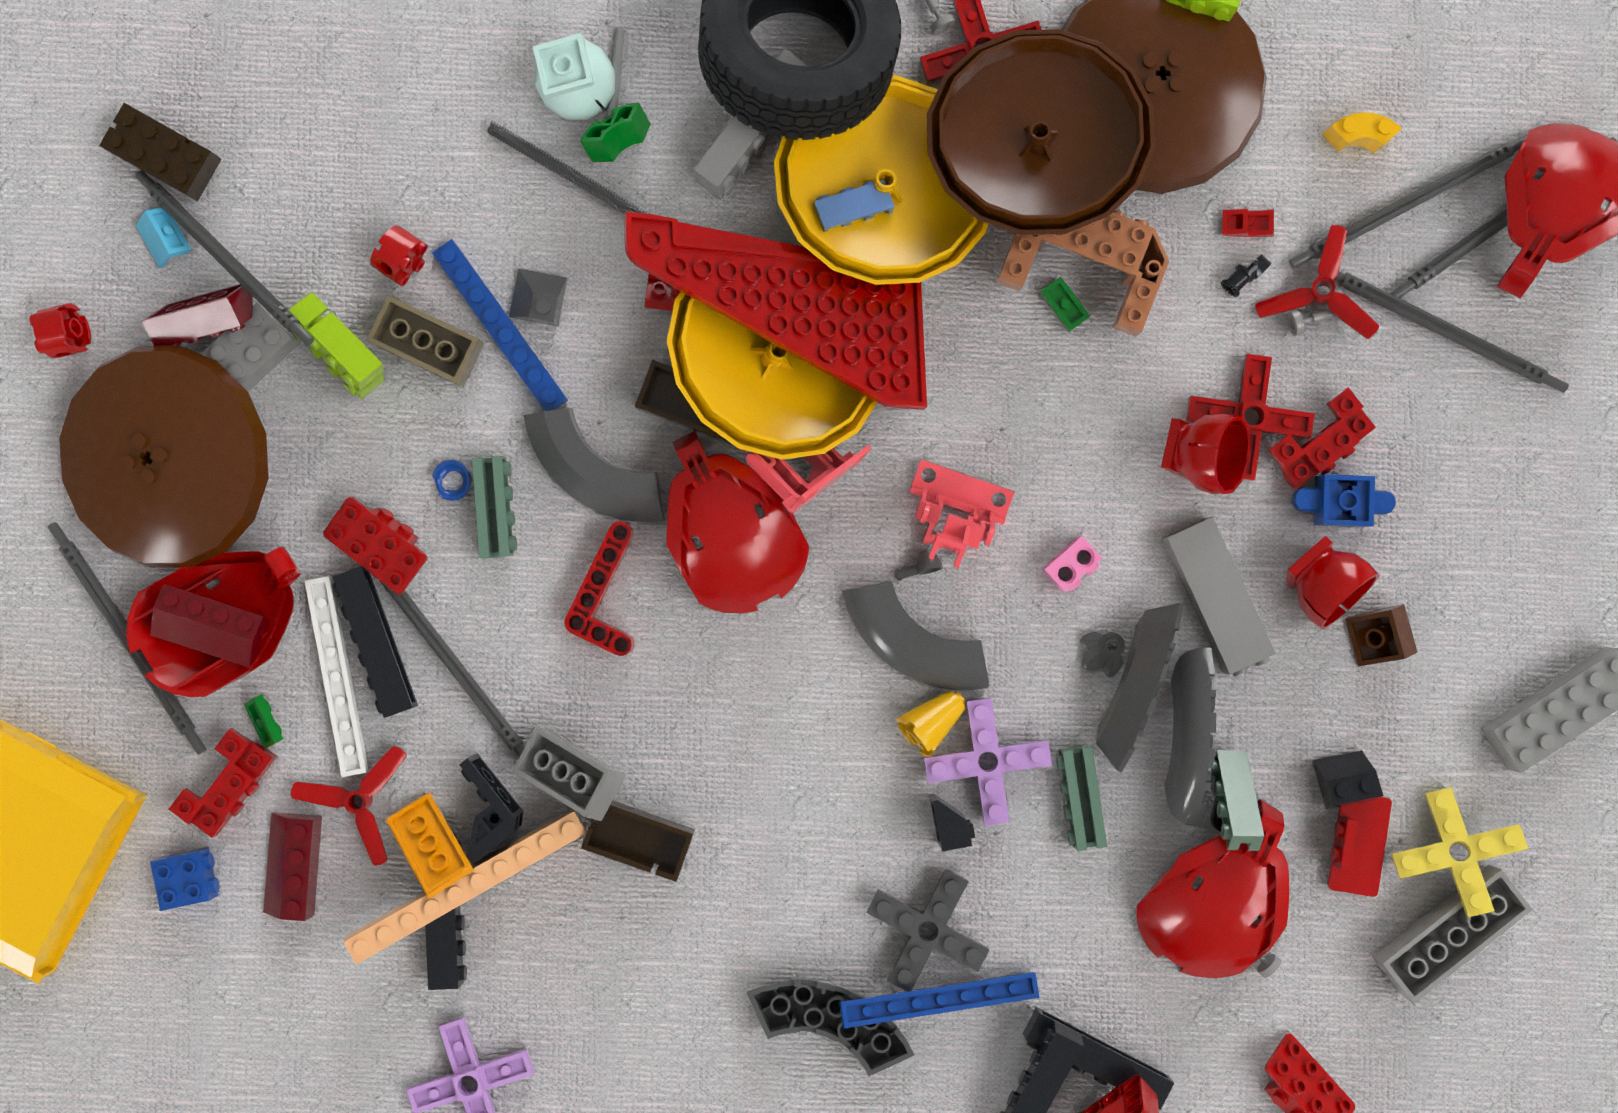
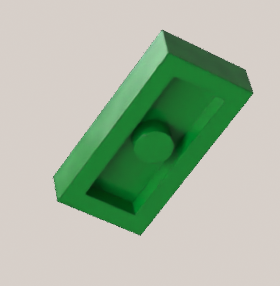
M1061 276L1040 291L1041 296L1068 332L1090 317Z
M262 694L244 703L264 749L283 740L281 727L275 722L271 714V706Z

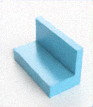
M160 207L144 211L136 224V228L159 269L164 268L170 258L190 252L191 247L176 220L165 209Z

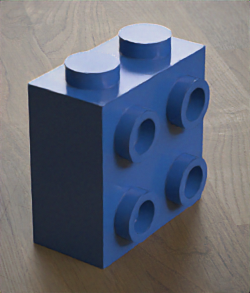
M209 847L164 856L150 861L160 911L210 901L219 896L220 885L213 870L215 860L213 854L209 851Z

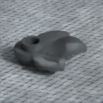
M1090 632L1080 639V643L1088 649L1083 656V669L1093 671L1102 668L1108 678L1118 673L1123 663L1121 653L1125 648L1124 639L1120 634L1109 632L1103 635L1098 632ZM1113 641L1117 644V647L1110 649L1107 644Z

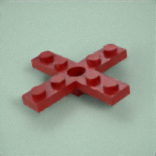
M953 0L966 43L921 56L920 63L926 82L930 83L942 79L947 72L978 44L986 43L1013 31L1042 30L1039 20L993 34V31L990 32L980 0Z
M1254 354L1245 355L1238 402L1190 396L1186 416L1187 422H1194L1204 415L1234 414L1241 416L1245 421L1244 413L1246 409H1254L1258 413L1259 419L1254 426L1246 422L1249 428L1250 452L1248 465L1243 477L1244 480L1251 481L1256 478L1262 432L1285 436L1291 434L1292 437L1309 439L1312 437L1315 413L1268 407L1266 399L1272 357Z

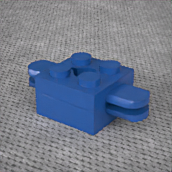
M1318 475L1315 476V488H1300L1293 493L1291 498L1294 509L1301 512H1314V526L1373 527L1374 515L1388 514L1393 511L1396 505L1395 497L1391 492L1375 490V476Z

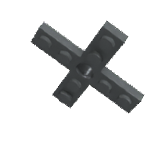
M945 868L923 911H919L879 889L877 890L867 909V913L910 936L887 978L888 982L905 991H911L933 949L977 972L979 971L990 949L946 925L969 882L967 879ZM927 921L933 922L936 925V932L930 937L921 936L919 934L920 925Z

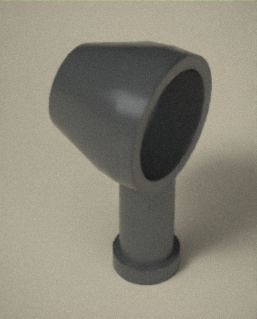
M925 550L918 553L917 565L895 569L898 581L914 575H924L939 571L943 568L942 562L937 554H935L933 560L929 559L930 550Z

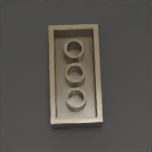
M389 295L366 341L461 387H464L485 344L479 338Z

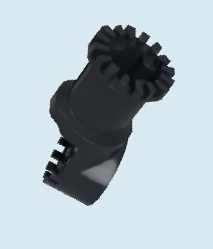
M1261 254L1256 258L1257 260H1254L1255 264L1251 263V266L1248 268L1238 264L1235 267V272L1227 280L1223 279L1220 284L1225 291H1229L1228 294L1237 298L1240 295L1239 291L1248 282L1250 283L1262 275L1272 263Z

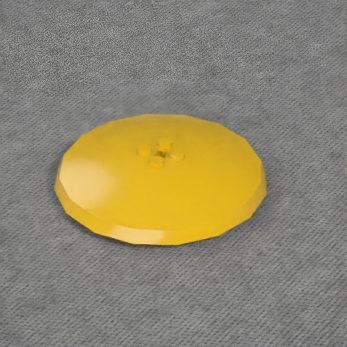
M893 75L889 89L876 110L852 129L848 128L846 132L838 135L832 134L831 137L821 139L815 137V140H802V138L793 140L785 139V136H782L774 160L778 205L798 242L833 271L875 285L920 283L958 265L985 235L988 224L977 220L945 192L927 154V112L938 89ZM871 180L879 192L890 193L895 206L891 214H887L884 211L875 214L871 220L865 221L862 218L851 222L849 226L842 227L840 225L825 232L813 206L814 201H817L816 199L820 196H833L839 194L845 188L852 187L855 189ZM884 180L886 185L881 184L880 181Z
M680 292L676 297L667 337L676 385L700 421L737 448L781 460L825 454L858 433L875 408L877 402L685 293Z

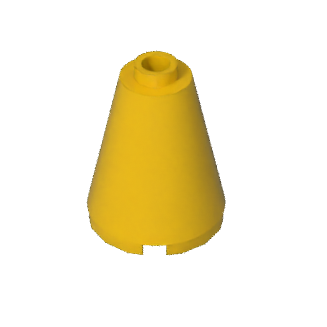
M949 690L896 718V721L899 722L897 726L912 746L916 744L921 747L918 751L920 754L930 757L964 712L965 699L959 692Z

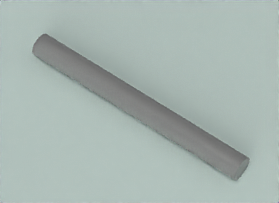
M616 28L614 34L612 66L615 70V93L608 104L607 117L612 115V109L618 107L625 30L621 28Z

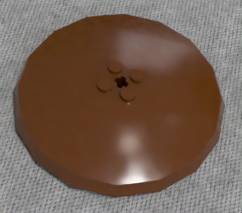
M1085 0L1072 10L1061 29L1103 43L1136 71L1154 106L1156 148L1141 185L1136 190L1164 194L1207 182L1240 157L1261 121L1267 76L1256 35L1238 11L1235 12L1228 22L1217 20L1212 16L1202 13H1194L1189 9L1182 8V6L1165 0Z
M1061 29L1013 31L974 47L943 76L927 112V154L945 192L977 220L1019 235L1067 234L1110 216L1141 185L1156 148L1154 106L1136 71L1103 43Z
M179 345L137 346L101 364L71 399L59 438L62 482L78 518L110 550L150 568H192L228 551L255 520L269 479L266 431L248 391L218 361Z

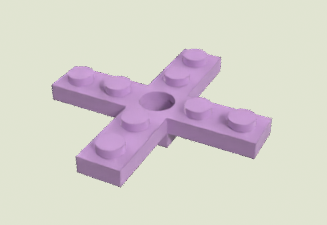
M992 698L966 701L973 749L971 751L924 757L927 783L977 776L984 826L1009 823L1002 773L1052 766L1049 741L1041 740L998 746ZM985 752L993 753L996 758L995 765L988 770L982 769L978 764L980 755Z
M465 1016L439 1025L453 1073L408 1087L406 1091L413 1113H420L459 1100V1102L463 1101L466 1113H496L489 1089L532 1076L535 1070L527 1048L480 1064ZM462 1077H474L478 1088L473 1090L467 1089L462 1083Z

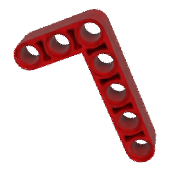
M622 521L615 522L610 526L564 621L565 628L570 633L618 656L627 655L634 649V639L628 633L594 616L633 539V528L628 523ZM620 526L626 527L628 532L623 540H619L615 536V531ZM609 548H613L616 551L617 556L613 562H607L604 558V553ZM597 571H602L605 574V581L601 585L596 584L593 580V576ZM586 593H590L594 597V604L591 607H586L583 604L582 599ZM576 615L583 619V626L579 630L575 629L571 623L572 618ZM598 626L606 631V636L601 641L597 640L594 636V630ZM622 637L628 641L626 651L617 649L616 641L618 638Z
M1134 1075L1080 1113H1159L1157 1094L1140 1075Z

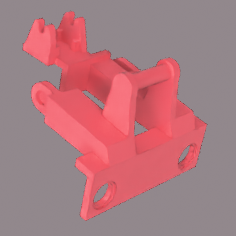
M867 445L855 455L849 451L844 456H841L833 448L825 454L805 456L804 458L813 466L806 481L785 460L751 452L746 456V461L750 468L757 472L784 500L782 504L793 514L858 465L872 448Z
M921 459L910 488V493L920 496L915 518L920 519L919 523L925 524L926 521L929 522L922 542L926 545L928 543L932 544L929 559L933 560L937 549H942L943 547L957 554L953 565L959 568L967 546L978 549L981 540L984 541V545L990 546L995 532V522L1004 525L1005 517L1015 491ZM925 468H931L935 471L936 477L933 481L926 482L922 479L921 473ZM997 492L1003 493L1006 496V502L1002 506L994 505L991 500L993 494ZM943 504L971 513L970 516L968 515L967 520L949 514L942 533L937 531L936 535L932 534L934 525H937Z

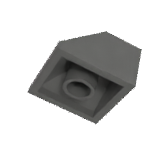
M518 268L509 317L558 327L568 278Z

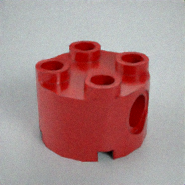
M395 225L379 240V243L382 244L379 250L374 248L370 258V265L403 287L408 282L410 275L414 271L418 273L424 266L425 260L422 257L428 245L404 228Z
M72 303L38 310L35 314L30 315L29 321L36 338L34 345L40 354L45 353L47 356L55 359L85 352L89 349L86 348V345L91 344V330L85 315L80 316L76 312L80 311L76 305Z

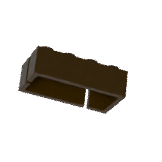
M123 103L113 120L117 124L115 129L111 126L109 127L99 146L198 202L222 159L196 142L189 140L187 137L130 105Z
M652 359L635 408L731 444L700 421L676 385L673 368Z
M613 800L602 821L591 819V824L587 829L581 849L649 873L654 864H657L659 866L655 875L677 882L695 829Z

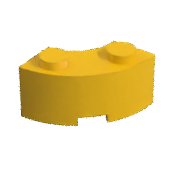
M1362 112L1341 118L1322 135L1338 152L1346 147L1360 146L1374 153L1402 128L1396 122L1383 115Z

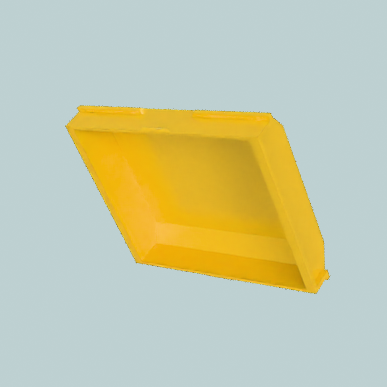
M0 719V964L39 984L44 977L56 971L147 795L59 750L56 745L29 731L25 732Z

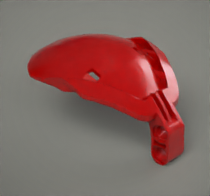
M1553 123L1529 130L1504 176L1508 234L1510 239L1522 248L1503 275L1497 288L1518 298L1524 295L1546 260L1553 263L1570 262L1618 235V142L1590 130L1589 127L1575 124ZM1537 170L1544 171L1540 180L1533 179ZM1604 199L1609 201L1605 211L1601 209Z
M695 431L673 441L672 443L684 469L673 477L670 484L666 545L698 603L722 613L744 614L759 611L756 606L757 604L777 594L782 599L793 589L804 572L809 553V545L794 515L782 504L784 500L757 472L736 458L722 453L712 454L707 457ZM758 503H760V508L765 513L762 517L757 515L754 508ZM698 536L703 547L697 549L695 541L691 537Z
M285 547L276 548L268 554L260 551L225 552L192 568L181 567L139 591L135 597L127 617L126 637L130 654L139 650L142 651L146 660L153 668V671L144 676L157 687L175 695L206 697L248 675L273 657L286 632L294 609V595L290 585L301 575V571ZM218 578L220 583L209 590L206 585ZM163 584L266 618L268 623L250 668L151 636L153 607Z
M1262 799L1257 801L1264 832V839L1259 851H1248L1247 843H1241L1238 850H1227L1226 840H1223L1220 834L1205 843L1179 854L1169 871L1162 874L1154 886L1137 904L1136 918L1138 929L1145 944L1157 958L1164 955L1175 964L1181 966L1182 968L1178 972L1205 978H1223L1241 974L1256 960L1269 952L1287 926L1289 869L1285 855L1277 848L1285 827L1282 812ZM1199 875L1203 878V881L1198 889H1195L1191 885Z

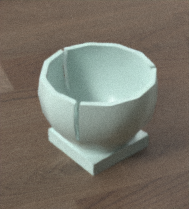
M582 33L533 46L536 59L535 87L547 109L566 120H589L603 112L595 99L606 109L615 93V70L603 49L584 39Z

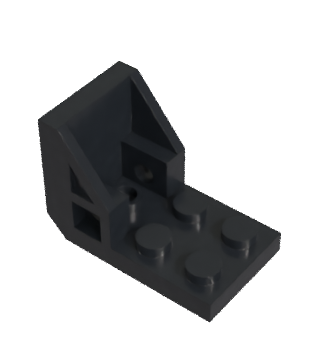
M478 753L459 764L462 768L461 773L468 782H473L478 788L477 794L484 802L488 801L491 804L474 819L467 858L472 864H475L521 827L524 814L523 809Z

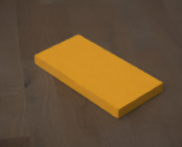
M430 792L385 819L429 899L474 871Z

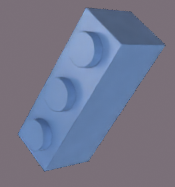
M872 180L855 189L852 187L845 188L839 194L833 196H820L813 203L824 232L840 225L842 227L849 226L851 222L862 218L865 221L871 220L875 214L884 211L887 214H891L895 207L890 193L879 192ZM884 180L880 181L881 184L886 185Z

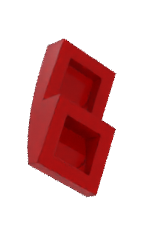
M1223 210L1222 236L1274 237V210Z

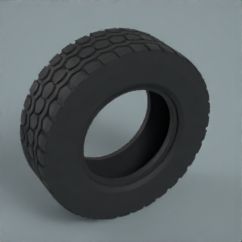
M702 0L698 57L704 81H706L711 94H714L717 102L724 106L725 110L733 117L736 116L738 121L747 126L751 125L752 129L762 133L768 132V135L779 138L785 136V139L798 140V138H802V140H815V137H819V139L831 137L832 134L838 135L846 132L848 128L852 129L860 124L861 121H864L876 110L885 97L891 84L901 43V17L896 0ZM782 13H802L821 19L833 27L842 37L847 50L836 59L821 65L797 66L779 61L767 54L755 42L750 31L759 22L770 16Z

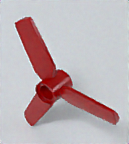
M1332 225L1330 227L1318 266L1319 277L1314 280L1312 288L1301 287L1261 301L1255 305L1257 315L1263 318L1301 308L1314 301L1320 305L1327 304L1330 312L1364 338L1370 339L1378 331L1379 325L1346 294L1335 292L1336 285L1334 280L1339 273L1347 229L1340 225ZM1320 286H1326L1330 289V292L1326 295H1321L1316 289Z
M393 746L362 779L360 788L352 792H348L343 787L295 782L291 789V798L333 808L344 806L349 813L356 814L355 823L371 862L374 866L381 865L387 862L388 858L375 816L368 808L373 803L372 795L382 790L405 760L407 753L402 748ZM355 795H359L363 799L362 807H358L354 803Z

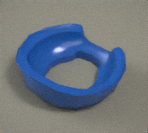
M443 461L437 465L433 472V478L439 492L438 495L443 499L450 501L460 500L470 490L471 474L458 461ZM455 471L460 473L463 478L462 486L455 491L445 490L442 486V479L449 472Z

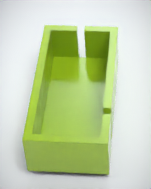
M311 292L291 307L289 311L314 338V342L308 348L311 355L316 360L321 358L326 364L327 371L334 378L339 377L344 382L343 386L352 396L356 394L362 400L384 382L383 364L332 312L323 318L321 315L328 310V307ZM291 332L292 335H293L299 342H302L293 332Z

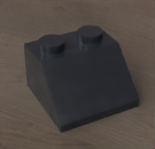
M1363 751L1312 761L1326 810L1372 801L1384 796L1377 772Z
M929 794L937 841L942 852L972 846L971 839L975 838V832L970 819L967 820L963 813L937 795Z

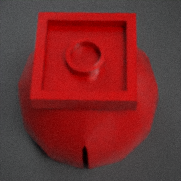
M1234 414L1204 415L1191 424L1181 419L1172 418L1161 468L1187 478L1198 490L1210 494H1230L1242 482L1248 465L1250 452L1249 428L1241 416Z
M1324 536L1288 568L1286 584L1292 590L1297 588L1299 606L1311 622L1321 629L1330 626L1346 613L1339 606L1340 604L1349 611L1367 593L1379 577V574L1370 563L1355 553L1334 551L1332 549L1333 542L1327 536Z

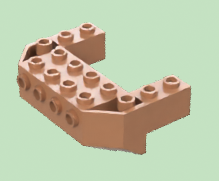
M1115 210L1110 216L1067 234L1019 235L1014 233L1012 243L996 283L1020 291L1025 283L1036 252L1040 251L1044 243L1048 242L1126 273L1122 284L1127 285L1128 289L1112 328L1136 337L1144 328L1169 260L1155 228L1149 227V223L1144 220H1131L1126 218V214Z

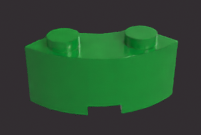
M630 103L611 110L612 115L606 117L601 122L597 119L589 126L581 137L580 143L592 162H614L618 154L625 148L644 142L651 123L640 103Z

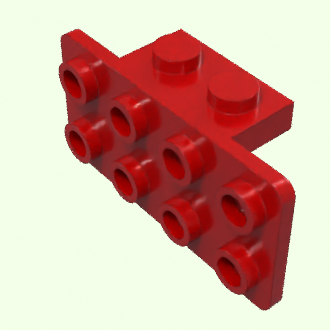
M348 497L323 531L326 539L396 594H401L407 589L428 558L423 551L414 545L419 538L413 534L414 531L411 527L404 523H399L394 519V514L385 508L369 510L354 497Z
M1380 797L1372 801L1339 807L1338 818L1334 828V844L1330 855L1331 864L1327 883L1329 889L1371 897L1378 895L1392 807L1391 799Z
M1292 1034L1284 1035L1265 1064V1071L1274 1082H1268L1264 1090L1271 1097L1273 1103L1279 1106L1285 1113H1353L1355 1104Z

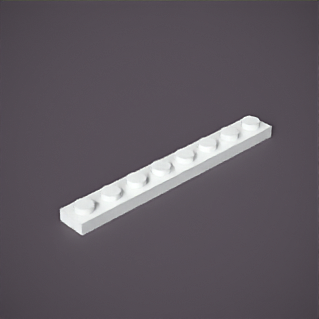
M332 576L305 581V587L341 777L369 772L337 600L333 589Z

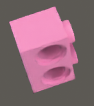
M1078 536L1041 570L1061 592H1065L1067 589L1071 592L1081 583L1079 579L1085 573L1090 575L1100 566L1098 562L1102 557L1083 536ZM1081 550L1085 551L1088 555V561L1084 565L1077 561V554ZM1062 567L1067 568L1070 573L1066 581H1062L1058 577V571Z

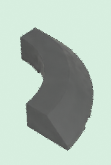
M573 408L523 415L527 434L539 461L552 479L571 497L586 507L616 519L633 522L665 521L658 472L630 471L619 468L602 458L585 441L576 422Z
M1176 603L1145 610L1135 627L1133 642L1125 669L1109 708L1099 724L1096 744L1119 772L1123 771L1135 750L1133 745L1137 736L1142 737L1148 716H1151L1156 705L1157 698L1155 697L1161 682L1164 683L1169 669L1168 662L1176 645L1172 641L1175 631L1180 629L1183 604Z

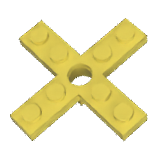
M1449 787L1426 793L1425 797L1441 842L1391 854L1399 879L1448 868L1453 875L1467 918L1494 912L1495 910L1477 861L1529 849L1520 824L1468 836L1452 788ZM1451 845H1462L1467 851V858L1464 861L1454 860L1449 853Z

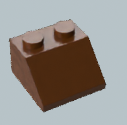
M1404 604L1377 609L1345 619L1358 667L1402 660L1418 652Z

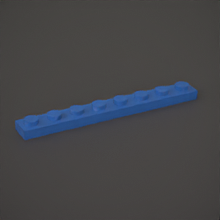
M450 239L432 252L545 411L556 410L566 403L568 399L455 241Z
M1036 972L841 1001L839 1005L842 1027L850 1028L1040 998Z

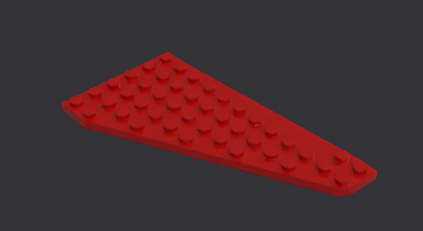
M625 213V252L635 266L884 407L916 410L927 408L921 282L875 285L833 271L803 246L678 222V219L654 214Z

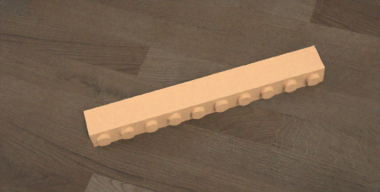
M571 808L472 864L473 872L429 899L425 892L417 895L345 937L343 943L357 965L586 834L585 828L575 810Z

